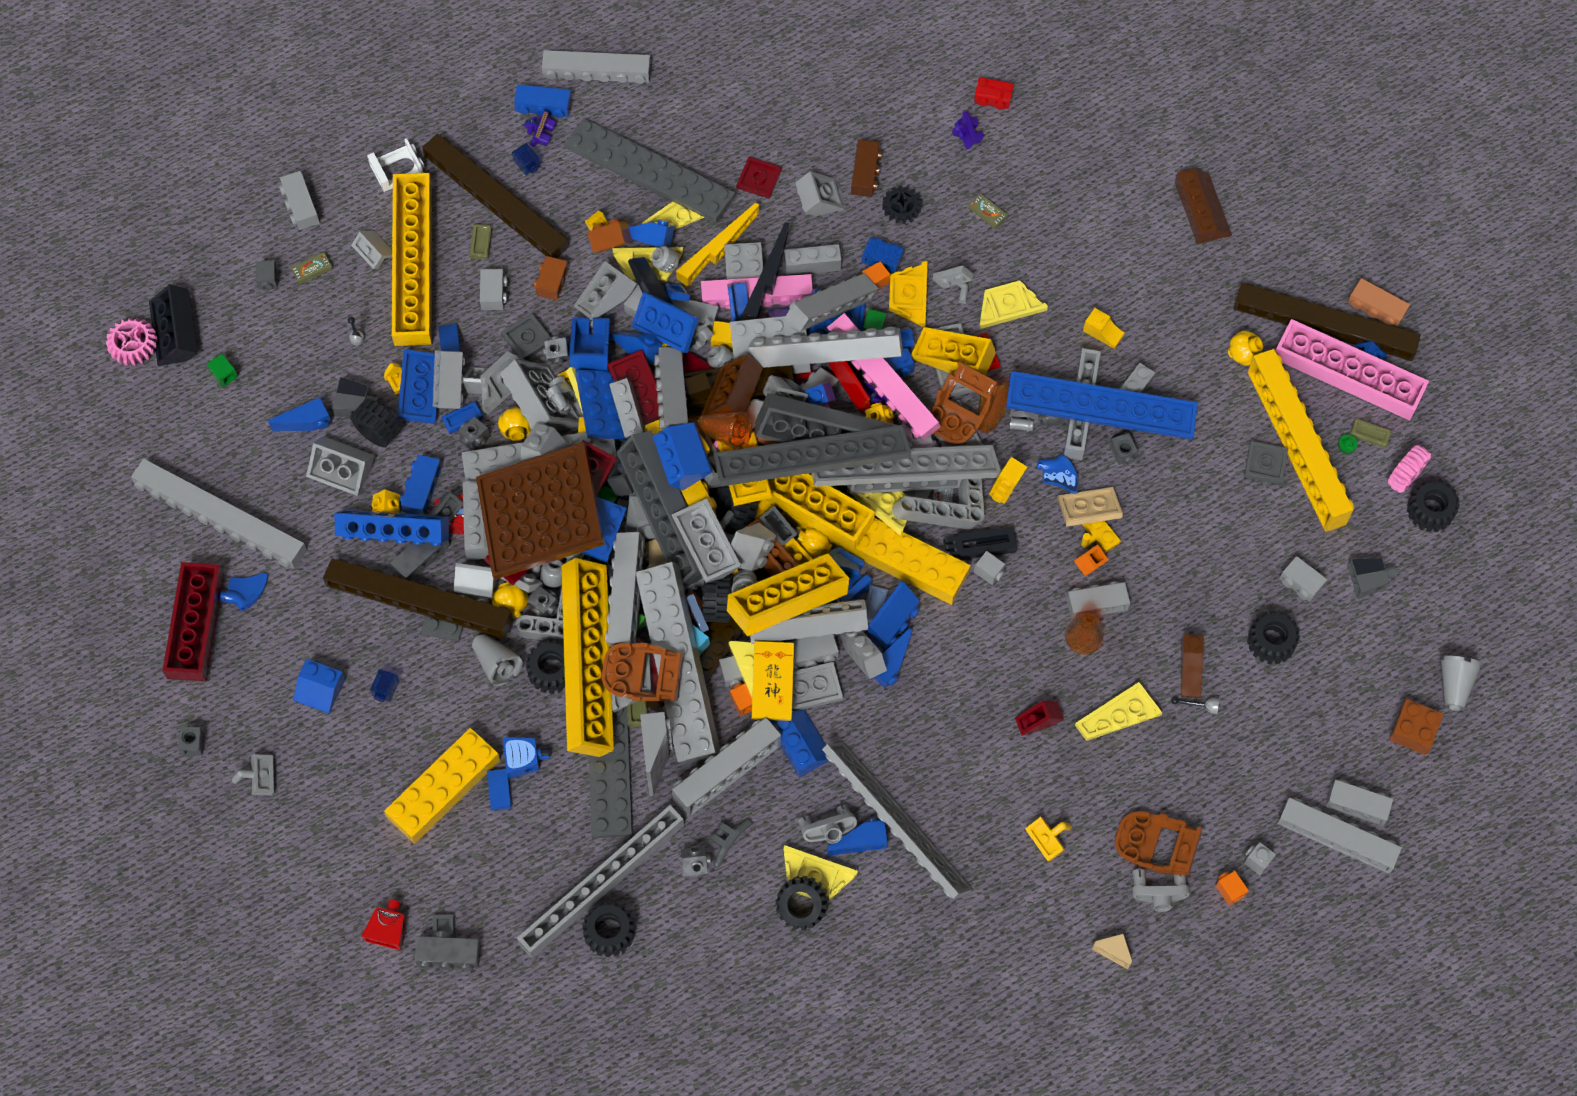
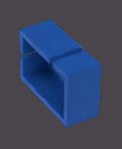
M572 318L570 367H574L576 371H608L610 318H593V334H589V318Z

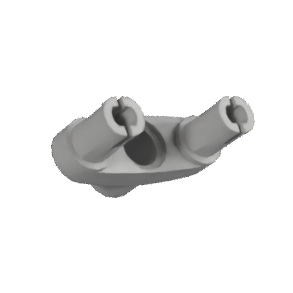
M563 376L554 378L549 383L550 389L546 392L548 398L555 403L560 413L569 410L570 405L567 402L574 404L579 414L583 415L572 385L568 384Z
M844 804V809H842L841 805L837 808V816L814 823L811 822L809 816H805L806 821L801 817L799 825L802 828L801 833L806 841L817 842L826 840L828 843L834 844L841 840L843 834L856 827L857 820L854 814L850 812L849 807Z
M1139 869L1132 871L1134 879L1133 897L1140 901L1153 902L1154 911H1169L1172 908L1171 902L1183 900L1189 896V886L1186 885L1185 875H1173L1174 886H1146L1145 870L1140 869V873Z

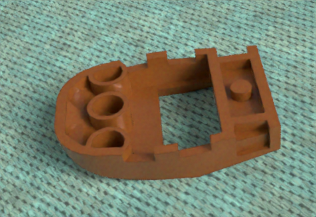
M962 362L957 363L959 367L953 375L950 374L945 380L946 383L942 389L938 390L935 405L932 406L930 411L940 424V428L934 434L953 444L964 443L976 434L991 411L999 382ZM957 382L987 398L979 416L949 400Z
M648 643L616 644L607 651L604 657L602 669L603 685L612 694L634 701L678 700V688L684 654ZM646 653L661 655L656 694L641 692Z
M1132 812L1126 815L1120 822L1115 837V848L1124 860L1141 868L1159 874L1190 876L1199 840L1202 836V828L1197 827V829L1187 826V822L1170 818L1162 813L1160 815L1149 814V812ZM1162 828L1179 832L1169 866L1151 863Z

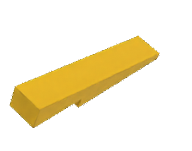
M754 203L676 270V279L689 287L710 261L717 264L725 255L724 244H734L758 216L759 204Z

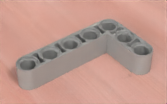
M962 479L960 488H958L959 504L904 496L892 507V513L901 520L968 530L973 529L984 519L982 479Z
M562 590L556 619L523 615L517 619L516 626L521 637L545 641L557 640V642L564 643V634L559 633L563 630ZM525 624L530 625L528 629L521 628ZM543 627H549V628H550V629H549L548 631H546V632L541 631V628H543Z

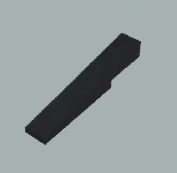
M787 222L784 223L742 313V321L759 319L765 294L773 295L789 235V223Z
M645 257L629 259L628 263L641 292H648L673 305ZM692 338L689 349L696 343L694 338Z

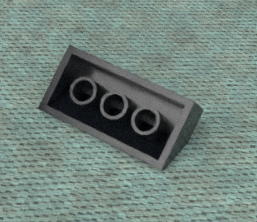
M169 284L149 301L152 328L155 330V336L158 339L155 342L157 344L155 351L158 366L185 362L197 354L191 300L187 288Z

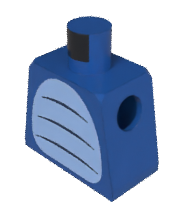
M503 738L508 779L538 771V760L550 759L549 748H537L534 738Z

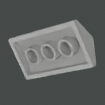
M707 499L672 514V518L705 583L724 578L741 567Z

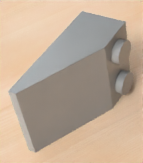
M604 261L574 307L593 321V318H598L626 300L633 292L637 283Z

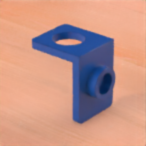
M1373 341L1355 345V348L1359 350L1365 347L1364 352L1381 360H1386L1387 355Z

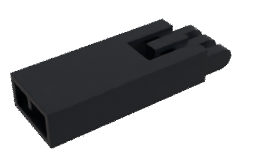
M1013 526L956 534V537L943 540L944 544L947 545L945 546V551H953L947 554L955 558L959 557L960 560L981 558L986 551L993 556L1017 552ZM976 542V547H972L971 544L969 546L963 545V543Z

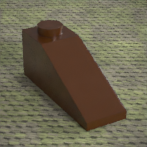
M1184 634L1181 640V697L1201 698L1204 635Z

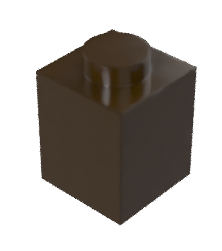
M706 373L684 379L686 398L689 397L691 404L708 399L711 387Z

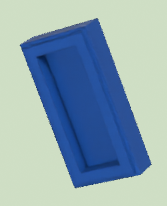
M664 284V290L670 299L689 302L690 295L682 285Z
M474 401L442 416L441 419L449 434L458 431L465 422L468 423L474 416L481 420L483 415Z
M506 769L487 771L491 811L510 809L511 800Z

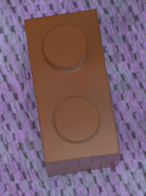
M619 218L608 221L609 225H596L592 231L587 232L593 253H601L633 242L627 221H619Z
M548 256L545 257L544 263L541 262L539 267V278H536L534 281V289H536L537 296L558 301L568 272L567 261Z

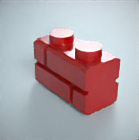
M979 77L974 103H978L980 106H995V108L1000 110L1009 109L1014 84Z

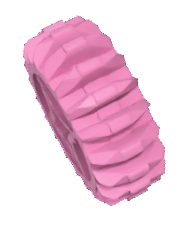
M129 317L126 322L121 319V324L115 323V329L110 328L111 334H107L108 340L106 341L107 350L114 360L117 359L120 364L124 362L128 366L131 362L135 366L136 361L142 364L143 358L149 360L148 354L154 355L153 349H156L157 344L155 342L158 339L155 336L156 332L152 325L147 324L144 319L140 321L136 317L132 321ZM142 334L146 335L144 343L141 342ZM119 340L123 342L121 349L118 348Z
M1420 445L1414 446L1390 475L1388 484L1391 488L1399 493L1404 492L1423 471L1431 459V453Z

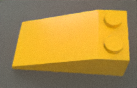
M924 327L911 353V357L915 361L950 374H954L959 367L957 363L962 362L986 375L996 351L991 339Z

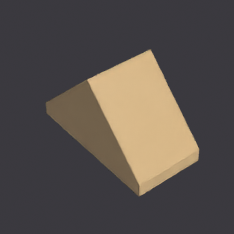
M1123 934L1098 940L1093 945L1092 950L1126 969L1132 963Z

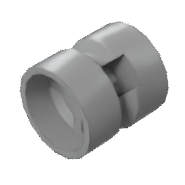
M745 569L736 572L732 579V593L757 583L756 575L752 571Z

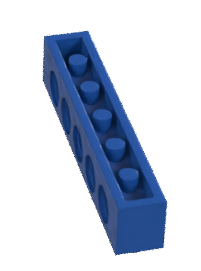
M341 510L334 513L335 536H342V539L359 537L362 541H368L373 538L377 539L378 542H387L389 540H395V543L413 541V544L430 542L432 546L442 545L443 542L449 540V517L356 510ZM372 523L375 525L376 531L373 529ZM390 525H392L394 532L391 531ZM407 526L411 528V533L408 531ZM425 527L428 528L429 534L426 533Z

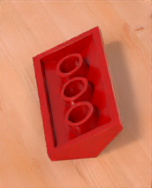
M846 361L828 362L857 410L866 415L865 410L871 408L870 398Z

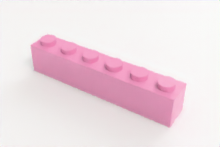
M811 274L778 276L773 295L765 294L762 306L770 307L773 304L787 306L795 300L799 301L807 295L811 296L813 291ZM759 278L701 281L702 303L715 305L718 308L730 309L727 284L746 282L749 300Z

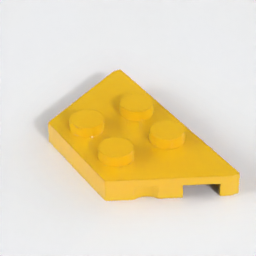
M928 261L922 262L917 267L912 268L911 266L904 271L890 274L889 311L921 327H925Z

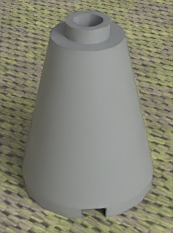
M487 634L478 635L474 638L472 648L490 683L494 686H502L510 682L507 680L510 676L514 675L516 677L523 665V661L518 654Z
M1444 656L1441 658L1444 703L1448 706L1449 710L1460 711V708H1465L1480 671L1481 662L1475 659H1471L1470 662L1465 660V657Z

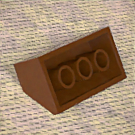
M1197 169L1178 172L1175 185L1196 243L1199 244L1232 236L1210 175Z
M749 353L721 366L700 418L702 420L730 426L734 423H740L744 419L745 411L750 404V399L755 392L756 384L760 379L763 369Z

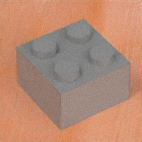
M761 242L724 244L726 280L760 277L763 270Z

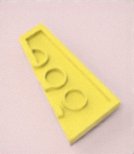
M671 202L642 222V224L657 222L658 219L669 221L670 225L675 226V230L705 217L675 202Z
M1138 682L1076 722L1075 726L1085 740L1088 741L1161 716L1162 711Z

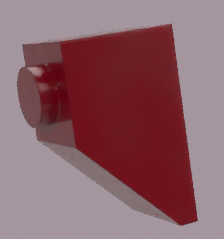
M1043 700L1015 717L1021 736L1052 727L1064 720L1058 701Z

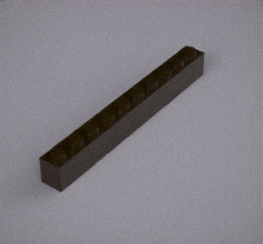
M436 134L422 147L424 157L543 255L558 258L568 249L567 237L563 233H558L550 222H545L536 211H531L524 201H519L512 191L503 188L497 179H492L485 169H480L473 159L464 156L458 147H453L446 137L442 138L439 134Z
M1241 283L1233 310L1288 325L1292 319L1332 338L1354 345L1373 341L1385 354L1413 361L1421 337L1420 334L1411 330H1403L1394 325L1382 324L1377 320H1369L1359 315H1351L1339 309L1327 308L1322 304H1313L1304 299H1296L1287 294L1272 292L1270 289L1258 288L1249 283Z
M332 558L323 576L326 587L502 639L506 638L513 621L511 610L507 607H497L487 601L480 602L474 600L470 596L456 595L450 590L442 591L432 585L425 586L415 580L408 581L402 579L398 575L384 574V572L378 569H367L361 564H350L344 559L337 560Z

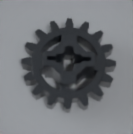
M899 186L898 190L892 188L891 193L886 192V197H883L882 210H885L884 215H889L890 221L896 219L897 224L899 220L903 224H905L906 220L912 222L913 217L918 218V213L921 212L922 200H919L920 195H914V189L908 191V186L905 189Z

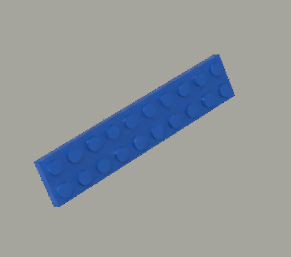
M1011 371L1006 409L1192 440L1194 438L1198 402Z

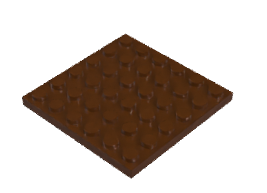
M584 442L476 477L491 572L495 580L605 545L587 447Z

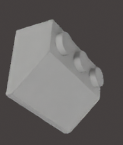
M322 436L313 443L306 477L358 496L371 471L374 455Z

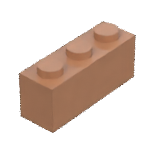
M1362 278L1348 300V303L1354 309H1360L1366 312L1369 317L1377 318L1386 325H1394L1396 327L1399 326L1410 306L1407 302Z

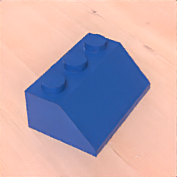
M696 423L670 426L653 436L669 486L683 491L713 472Z
M901 581L868 625L867 637L884 651L898 639L897 636L900 632L904 633L909 626L908 621L911 617L915 618L920 611L919 599L904 582Z
M805 710L792 711L791 721H770L781 734L780 747L798 777L829 762L825 756L826 753L822 750L826 745Z

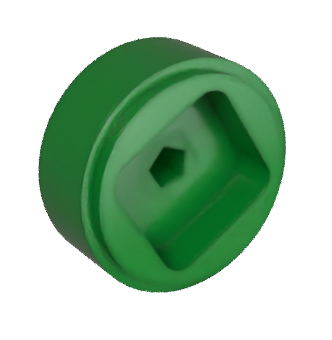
M1348 434L1343 435L1338 442V448L1344 454H1352L1358 446L1357 439Z

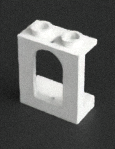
M404 139L406 146L376 158L374 153L367 155L369 165L384 192L393 188V179L388 181L382 169L386 165L403 158H409L414 162V168L405 174L423 173L422 168H425L421 158L417 159L415 155L417 151L413 144H409L407 139Z

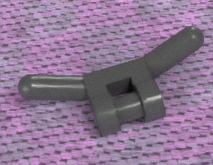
M746 819L734 830L721 822L717 827L716 833L711 834L709 840L721 847L713 862L715 868L721 866L728 850L739 835L752 825L751 820ZM724 834L728 835L726 840L722 839Z

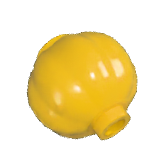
M1240 331L1231 338L1228 354L1235 362L1249 366L1253 356L1262 353V340L1250 331Z
M514 406L505 410L498 419V427L501 434L512 441H521L531 432L529 422L522 415L521 408Z
M807 527L805 532L800 530L796 540L812 559L819 555L829 554L832 547L828 536L812 527Z
M509 582L499 585V589L493 595L492 605L507 607L511 610L513 619L520 617L521 612L527 607L528 593Z

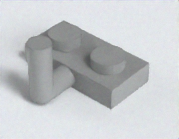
M959 266L933 273L932 280L942 288L958 285L961 288L959 303L966 304L968 284L966 282L973 281L974 274L964 266Z
M541 565L533 567L532 573L525 574L515 585L528 593L535 591L539 586L541 587L542 582L537 580Z
M253 754L251 756L252 770H239L231 780L234 784H237L242 778H252V795L272 796L274 794L273 755Z

